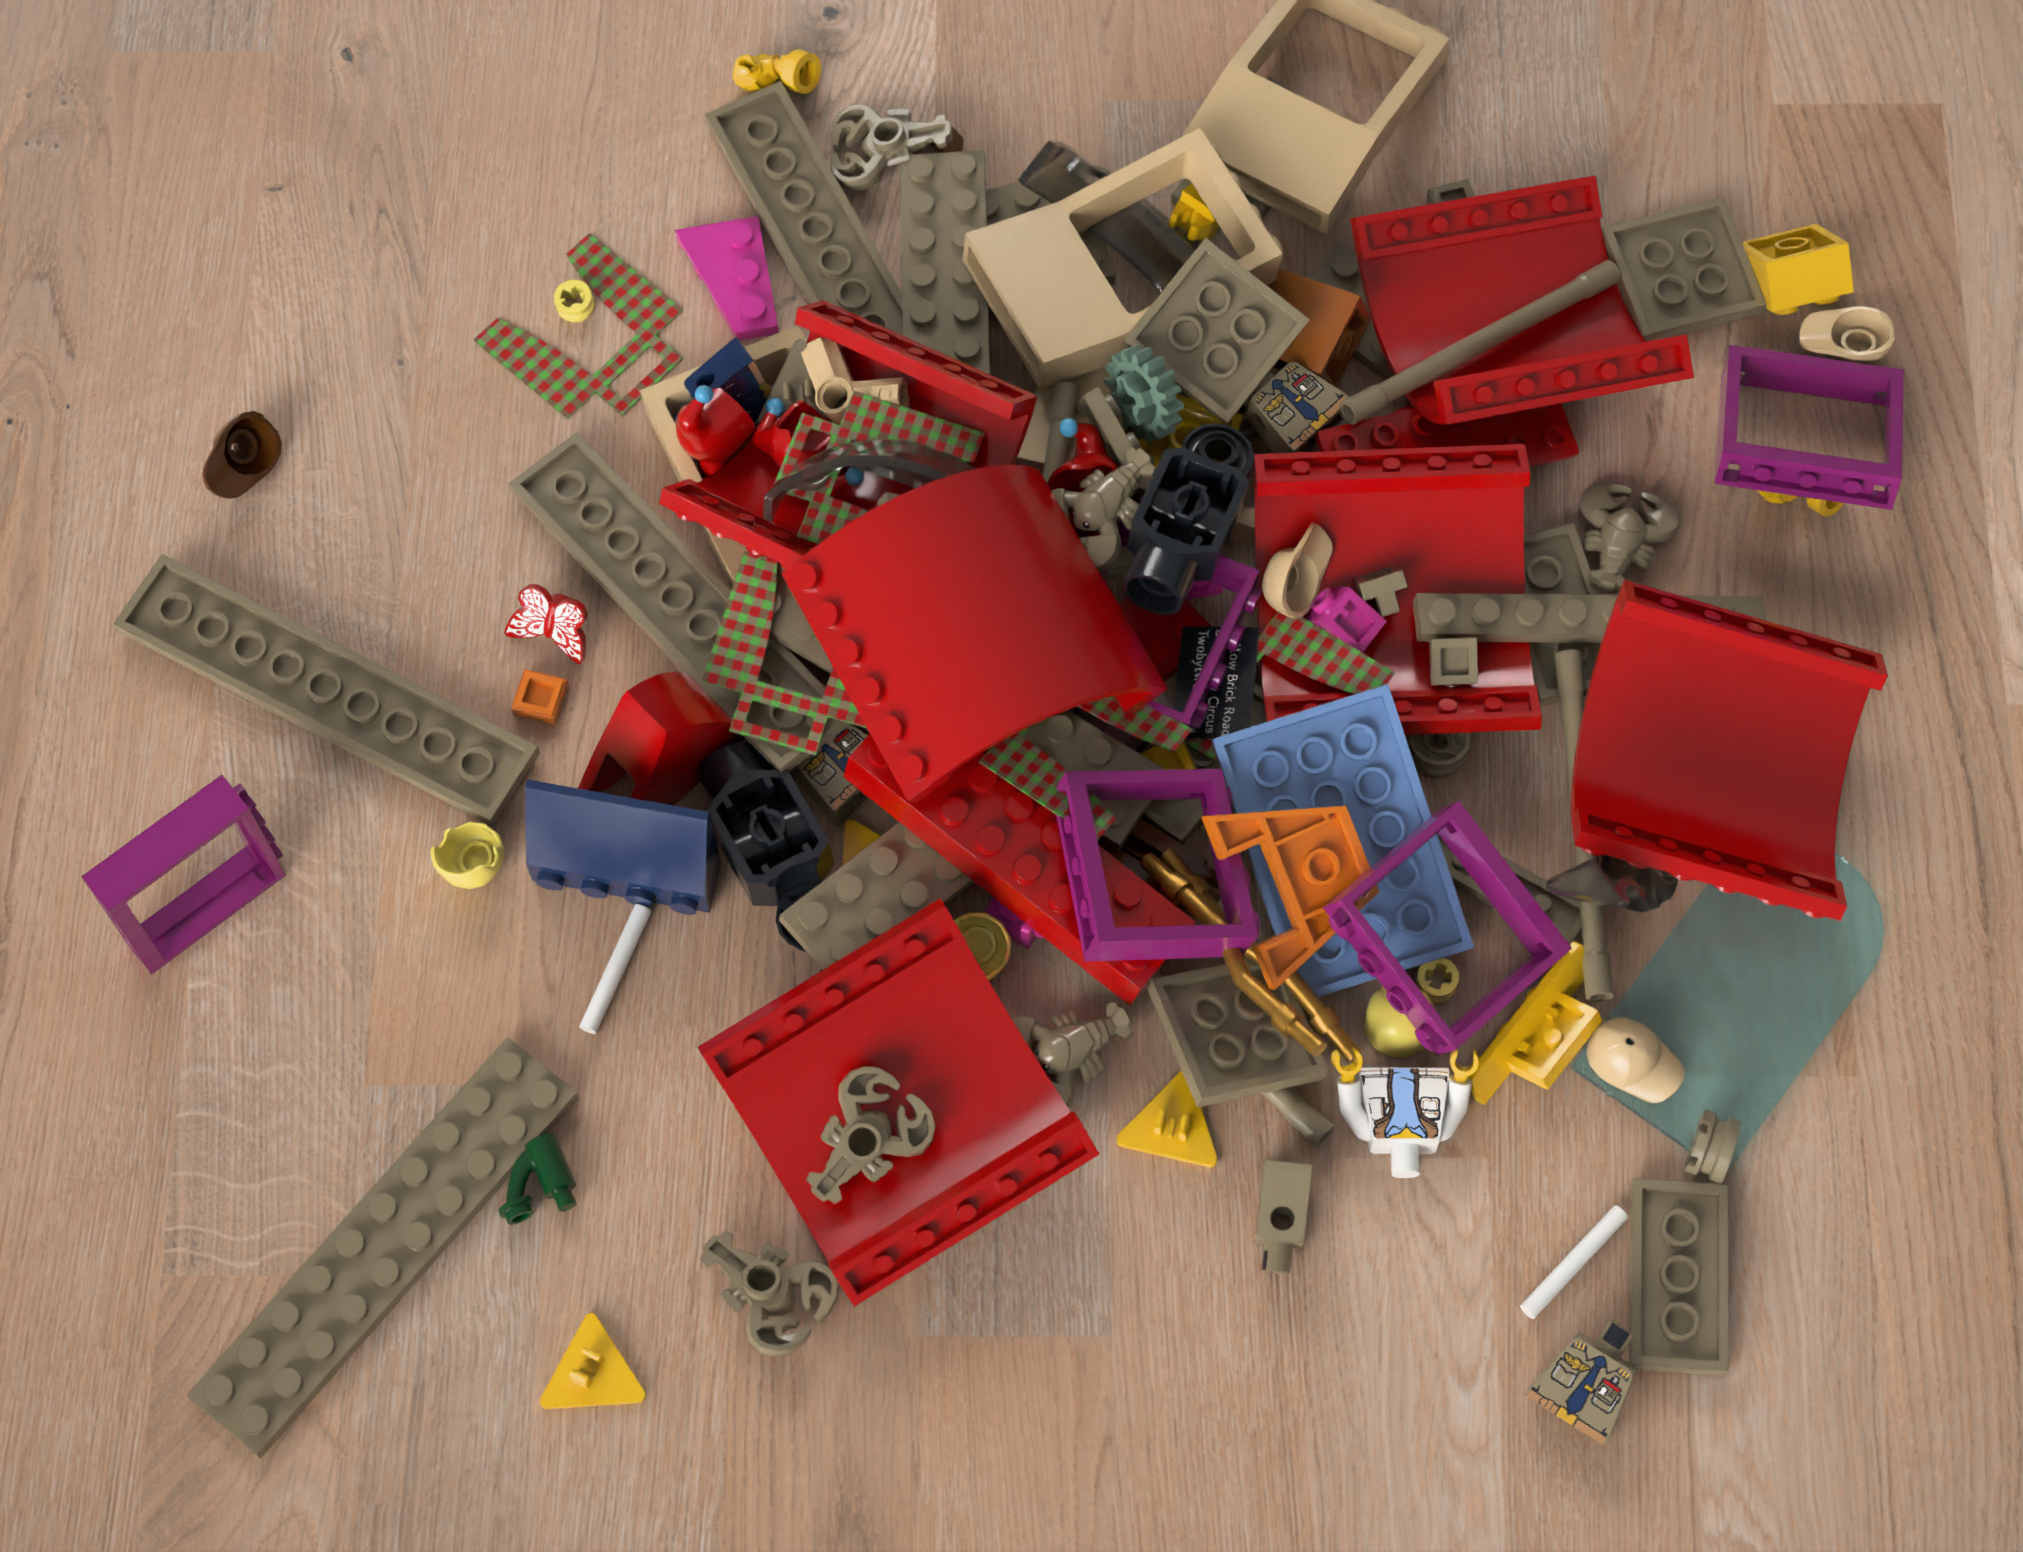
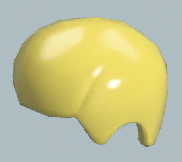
M467 822L454 829H446L441 844L438 847L432 846L430 851L433 866L437 872L451 885L469 890L485 886L498 873L505 859V847L499 834L485 823Z
M985 912L965 913L954 921L988 980H991L1009 961L1011 937L1003 923Z
M1382 986L1370 998L1364 1021L1365 1035L1374 1049L1387 1056L1409 1058L1425 1049V1047L1415 1035L1416 1028L1406 1015L1399 1013L1391 1006L1386 997L1387 991ZM1420 989V991L1424 994V996L1427 998L1430 1004L1434 1007L1428 993Z

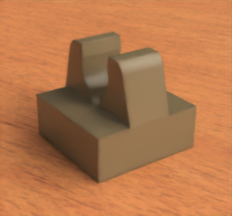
M1394 565L1353 578L1357 594L1364 601L1373 598L1377 612L1382 617L1400 612L1395 591L1407 588L1403 570L1398 566Z
M1476 637L1429 639L1431 685L1478 683Z

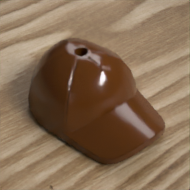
M255 411L240 413L217 432L213 440V448L203 468L204 484L214 495L227 499L240 497L266 476L275 466L281 455L282 441L278 430L263 417V414Z

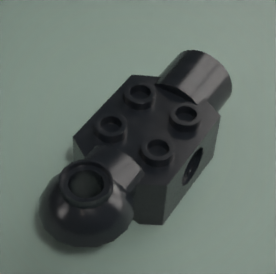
M1219 423L1205 424L1190 431L1183 440L1182 448L1165 449L1134 515L1127 549L1134 555V558L1123 580L1122 588L1125 595L1140 608L1160 615L1175 614L1182 608L1193 581H1211L1242 512L1250 482L1245 476L1252 468L1254 453L1251 443L1242 432L1231 426Z
M740 741L725 745L710 754L701 763L697 771V776L712 801L706 812L710 813L716 842L752 905L777 906L775 921L779 934L789 945L805 951L779 921L781 913L823 882L834 865L830 841L788 769H784L782 772L778 769L767 770L755 748L749 742Z

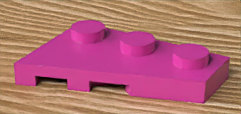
M758 216L674 230L678 243L693 263L694 270L712 295L713 302L734 337L741 341L779 333Z

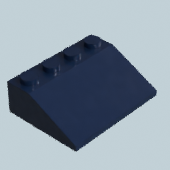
M527 779L525 786L526 865L532 881H536L539 886L549 890H562L563 886L580 889L583 894L593 898H606L607 895L625 897L627 902L634 905L640 904L645 907L651 906L652 903L669 905L673 911L687 915L695 914L696 911L710 912L721 867V859L709 812Z

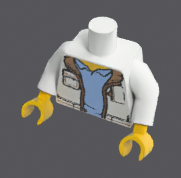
M1352 1047L1354 1054L1353 1062L1350 1065L1342 1066L1340 1065L1339 1052L1335 1049L1331 1054V1061L1341 1074L1337 1079L1341 1115L1356 1137L1367 1141L1371 1153L1391 1154V1175L1393 1177L1413 1178L1419 1176V1154L1436 1153L1439 1142L1452 1137L1467 1113L1472 1080L1468 1076L1472 1075L1479 1065L1476 1050L1473 1052V1061L1468 1066H1460L1456 1063L1458 1048L1451 1051L1450 1065L1455 1073L1449 1076V1068H1362L1363 1059L1355 1047Z

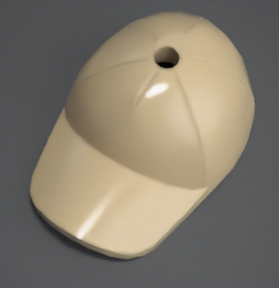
M1864 306L1813 312L1804 319L1799 333L1800 346L1808 351L1832 355L1835 360L1868 365L1875 364L1885 358L1891 351L1896 339L1894 338L1893 321L1887 313L1877 308Z
M1313 522L1310 524L1296 548H1285L1275 553L1263 575L1262 591L1266 601L1272 608L1290 618H1301L1310 610L1311 603L1318 594L1321 580L1332 554L1333 546L1331 539L1318 524Z
M1627 1017L1610 1018L1597 1027L1588 1041L1586 1056L1590 1067L1607 1083L1646 1102L1654 1104L1667 1100L1679 1089L1684 1080L1685 1070L1681 1062L1650 1028L1638 1021ZM1626 1040H1631L1633 1045H1628Z

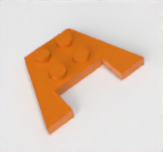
M1346 806L1201 816L1218 860L1226 859L1257 844L1261 846L1292 925L1291 929L1252 946L1269 989L1276 990L1336 933L1329 923L1330 917L1323 907L1370 868ZM1377 884L1354 903L1359 911L1380 892Z

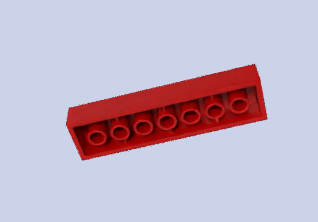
M869 734L849 756L843 777L1131 1007L1149 985L1151 979L1156 977L1170 959L1084 961L1056 814L979 763L985 755L983 752L952 772L950 779L919 802H908L871 734ZM1098 845L1115 928L1189 926L1196 924L1192 918Z

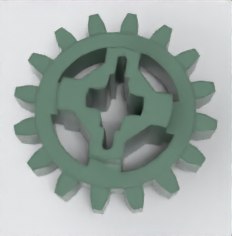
M1139 344L1111 356L1112 362L1105 365V369L1110 376L1104 378L1103 383L1110 388V394L1121 411L1122 418L1124 419L1123 429L1127 431L1133 428L1137 440L1145 437L1148 443L1175 432V426L1182 422V418L1177 412L1184 409V404L1176 397V394L1182 390L1173 379L1175 374L1173 369L1168 371L1164 369V357L1161 355L1153 358L1152 348L1146 347L1141 349Z

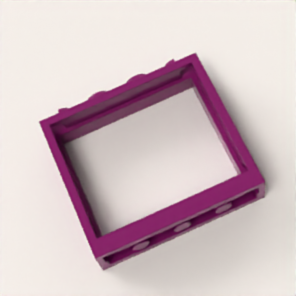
M1729 345L1721 375L1714 484L1892 510L1902 480L1904 370ZM1740 385L1885 406L1884 463L1737 442ZM1876 391L1886 392V395L1876 394ZM1728 465H1740L1739 470L1728 469ZM1875 485L1884 486V491L1873 489Z
M1120 520L1117 526L1122 540L1121 546L1127 547L1131 528L1127 529ZM1222 555L1211 581L1208 582L1237 594L1182 712L1153 700L1147 704L1161 714L1184 723L1191 729L1192 727L1201 728L1210 706L1204 700L1210 688L1214 690L1219 689L1228 667L1222 664L1228 650L1236 652L1245 631V627L1240 625L1245 612L1254 613L1261 598L1262 590L1256 588L1259 570ZM1108 570L1100 573L1103 579L1105 578Z
M1222 769L1066 771L1057 784L1058 791H1066L1070 814L1065 815V820L1058 815L1056 817L1084 961L1223 957L1222 952L1232 947L1240 948L1244 955L1258 938L1260 931L1259 917L1252 909L1249 895L1251 888L1250 875L1248 870L1243 868L1240 852L1226 859L1218 860L1209 836L1208 839L1225 919L1230 924L1114 927L1088 794H1094L1099 800L1200 799L1203 816L1232 814V792L1225 785Z
M220 775L81 876L123 939L151 975L286 876L278 862V859L284 855L274 843L275 838L264 825L266 822L255 808L257 805L240 783L232 787L223 775ZM234 824L246 847L140 924L126 902Z
M1460 801L1438 810L1323 907L1330 917L1329 923L1332 929L1341 938L1349 941L1359 954L1358 961L1361 967L1369 975L1379 980L1387 991L1386 997L1391 1006L1399 1013L1406 1015L1416 1028L1415 1035L1419 1042L1426 1049L1433 1051L1436 1056L1454 1051L1572 949ZM1437 833L1531 954L1449 1027L1354 905L1357 900Z

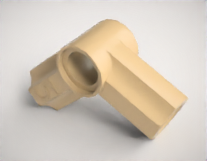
M820 337L808 343L805 350L801 352L816 392V405L832 423L841 425L853 391L910 409V396L907 382L904 378L854 381L840 344ZM847 397V400L844 403V405H842L840 408L835 409V405L837 404V402L840 399Z

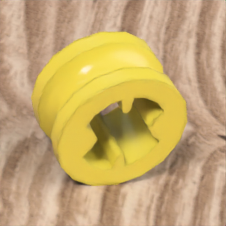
M567 280L561 283L555 290V306L560 316L566 321L580 322L587 319L593 313L595 308L594 298L590 288L583 281ZM577 295H580L583 303H574L569 308L566 299H575Z
M1446 958L1421 964L1416 977L1417 987L1428 993L1432 1003L1448 1001L1454 996L1459 982V972L1456 966ZM1434 971H1440L1444 973L1443 980L1449 979L1450 983H1443L1440 989H1434L1430 987L1432 980L1426 981L1425 977L1430 978L1434 975Z

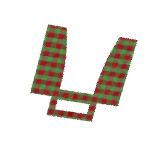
M589 233L566 255L577 272L601 301L620 320L637 333L594 375L589 374L570 358L539 338L498 318L474 339L477 344L567 419L595 392L624 415L642 398L640 390L658 383L683 359L656 336L683 309ZM651 347L664 360L622 399L607 386Z
M853 391L841 425L804 413L801 414L772 489L810 501L797 537L820 544L833 533L868 512L853 504L830 497L851 440L918 457L957 462H975L985 433ZM814 429L832 436L810 489L792 483L790 480L809 431Z
M744 551L702 682L741 693L729 729L730 732L816 756L828 717L857 726L867 727L834 668L822 699L757 681L771 631L777 587V561L766 556H758ZM752 701L814 718L808 738L805 739L746 722Z
M1278 612L1259 636L1256 665L1265 654L1311 679L1354 695L1387 685L1395 674L1394 671L1303 617L1290 618ZM1187 738L1184 740L1188 745L1219 763L1212 739Z
M1115 696L1102 698L1079 706L1128 734L1172 752L1180 746L1193 730L1184 723L1159 713L1147 704L1134 714L1125 713ZM1032 726L994 745L979 761V763L1065 820V815L1070 814L1066 791H1058L1057 784L1068 770L1023 737ZM1088 794L1098 841L1117 818L1094 794Z

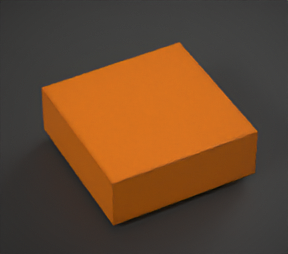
M524 669L511 707L513 715L556 725L569 687L567 679Z

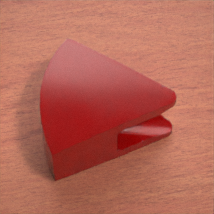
M682 672L658 674L641 681L627 690L622 696L593 752L578 789L599 792L609 788L628 773L635 780V788L630 798L674 806L700 783L697 776L698 768L710 754L725 745L743 741L745 737L729 731L732 718L692 676Z

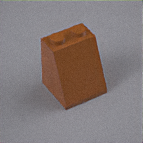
M1279 269L1276 281L1267 286L1309 318L1310 321L1273 367L1282 370L1289 362H1297L1337 388L1371 321L1361 296Z

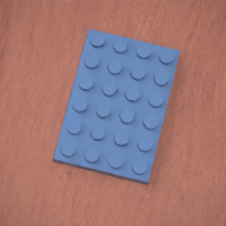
M1388 684L1212 739L1220 768L1223 771L1225 784L1232 792V806L1235 814L1346 806L1370 868L1431 817ZM1436 834L1377 884L1380 892L1360 910V913L1404 970L1474 948L1445 856ZM1260 844L1248 848L1249 859L1275 936L1291 929L1292 925ZM1336 933L1297 969L1318 997L1377 979L1369 975L1361 967L1358 961L1359 954L1349 941L1341 938Z

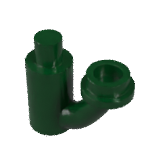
M554 1133L543 1134L530 1140L525 1145L526 1150L519 1155L514 1163L509 1179L506 1203L498 1210L500 1217L505 1218L507 1224H518L534 1214L532 1209L534 1202L531 1196H524L527 1180L533 1171L536 1173L545 1197L548 1199L554 1198L560 1212L570 1210L577 1205L571 1191L576 1187V1182Z

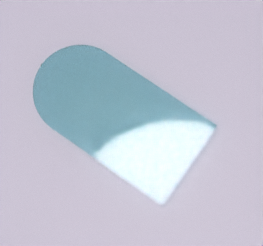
M1835 853L1836 878L1838 881H1842L1848 905L1841 921L1827 917L1814 918L1805 914L1802 910L1785 905H1768L1757 897L1739 892L1725 893L1713 885L1707 884L1606 1019L1627 1017L1650 1028L1684 1067L1685 1076L1679 1089L1670 1098L1661 1103L1653 1104L1635 1097L1607 1083L1590 1067L1586 1056L1587 1046L1573 1063L1571 1069L1605 1092L1607 1096L1612 1097L1675 1141L1686 1151L1690 1149L1696 1127L1704 1109L1716 1112L1717 1118L1727 1120L1729 1117L1741 1120V1128L1727 1170L1728 1172L1876 966L1883 943V919L1879 903L1870 885L1852 864ZM1626 1040L1628 1045H1633L1631 1040Z

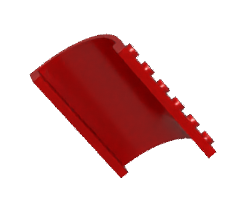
M1596 175L1351 218L1356 256L1367 307L1380 347L1393 376L1575 280L1579 274L1609 260L1599 219L1603 218ZM1616 284L1591 298L1577 302L1409 392L1405 396L1425 418L1437 424L1448 425L1694 378L1687 334L1645 341L1629 315Z
M821 300L797 308L794 324L810 330L806 343L808 344L821 337L840 344L854 381L902 377L907 382L910 409L985 433L975 462H957L918 457L851 440L838 476L846 474L849 468L855 466L862 470L864 479L859 485H850L833 496V498L870 511L878 506V499L886 492L901 495L919 486L956 473L995 465H1014L1033 415L1037 395L827 301ZM752 439L727 464L702 481L696 482L686 479L663 487L661 490L659 504L674 511L678 518L697 522L709 528L710 532L717 537L732 539L746 546V550L754 555L767 556L781 563L782 568L785 570L818 545L817 543L797 537L810 501L772 489L780 467L775 463L771 455L757 450ZM792 475L790 482L809 488L800 477Z
M1525 444L1254 454L1255 569L1259 570L1256 588L1262 590L1263 575L1273 555L1285 548H1296L1312 522L1318 524L1327 533L1333 546L1318 594L1325 588L1332 586L1350 587L1357 594L1353 578L1394 565L1403 570L1407 588L1395 591L1400 612L1383 617L1387 622L1363 654L1395 672L1388 685L1405 735L1541 730L1542 713L1537 686L1534 683L1529 642H1477L1478 683L1431 685L1429 642H1417L1412 602L1417 593L1525 594L1524 487L1530 485L1531 473ZM1263 591L1257 605L1258 627L1260 628L1259 636L1278 613L1266 601ZM1373 598L1366 600L1365 602L1377 612ZM1310 608L1303 618L1306 619L1313 609ZM1265 654L1260 660L1265 722L1354 695L1311 679Z
M995 465L956 473L919 486L856 518L822 541L781 573L908 802H919L950 779L952 772L1004 739L1046 718L1085 703L1111 696L1116 697L1125 713L1134 714L1168 689L1038 468L1025 465Z
M1624 580L1599 648L1578 733L1571 787V817L1575 846L1580 847L1591 855L1603 856L1605 854L1625 860L1637 868L1651 867L1665 871L1683 881L1697 880L1711 884L1725 893L1739 892L1757 897L1768 905H1785L1802 910L1805 914L1814 918L1827 917L1841 921L1848 905L1842 881H1838L1836 878L1835 840L1839 803L1852 743L1871 688L1881 691L1888 677L1883 655Z
M941 899L926 906L697 1047L768 1160L828 1261L827 1264L854 1307L1099 1155L1080 1119L1074 1111H1070L1016 1027ZM862 1066L879 1067L893 1075L901 1086L896 1091L886 1085H876V1092H888L892 1098L881 1103L860 1105L862 1111L879 1110L885 1112L891 1123V1135L898 1136L897 1110L899 1104L906 1107V1116L909 1119L915 1117L912 1105L905 1098L911 1093L922 1099L932 1111L936 1125L934 1140L921 1155L903 1157L883 1154L881 1156L882 1159L893 1163V1168L888 1170L887 1174L873 1182L860 1170L857 1175L852 1176L847 1182H843L839 1186L842 1200L836 1204L829 1199L823 1202L811 1192L812 1185L806 1179L810 1172H824L826 1163L835 1149L821 1139V1134L825 1131L824 1127L830 1122V1117L835 1115L842 1126L846 1124L841 1105L838 1101L839 1084L852 1070Z

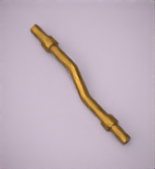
M1173 847L1158 857L1173 872L1180 871L1194 884L1193 890L1225 918L1224 911L1207 891L1210 886L1199 873L1194 875ZM1254 941L1244 956L1259 965L1252 948L1258 942ZM1297 970L1283 982L1312 1018L1309 1021L1311 1026L1319 1036L1325 1034L1347 1063L1354 1058L1352 1047H1355L1359 1053L1362 1052L1340 1025L1341 1017L1331 1005L1327 1007L1324 1005Z
M1148 853L1142 858L1140 867L1162 886L1161 892L1174 904L1181 903L1204 925L1230 924L1193 890L1194 884L1180 871L1173 872L1153 853ZM1232 947L1225 949L1222 955L1234 984L1271 1017V1024L1285 1037L1292 1036L1314 1057L1322 1054L1327 1047V1043L1303 1022L1304 1015L1291 1003L1284 1004L1250 973L1240 948Z

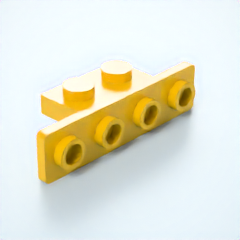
M1576 941L1570 944L1572 949L1552 965L1540 983L1527 993L1524 1003L1512 1018L1500 1027L1496 1038L1484 1053L1478 1057L1479 1065L1477 1070L1468 1076L1472 1080L1471 1093L1477 1102L1485 1105L1511 1072L1548 1090L1603 1021L1598 1010L1571 997L1584 981L1582 964L1584 949L1582 944Z

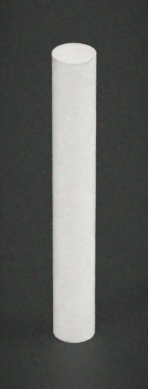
M640 904L634 905L579 1025L582 1030L591 1034L597 1033L652 911L649 908Z
M1614 1205L1520 1305L1522 1311L1530 1318L1535 1319L1628 1219L1626 1212L1619 1206Z

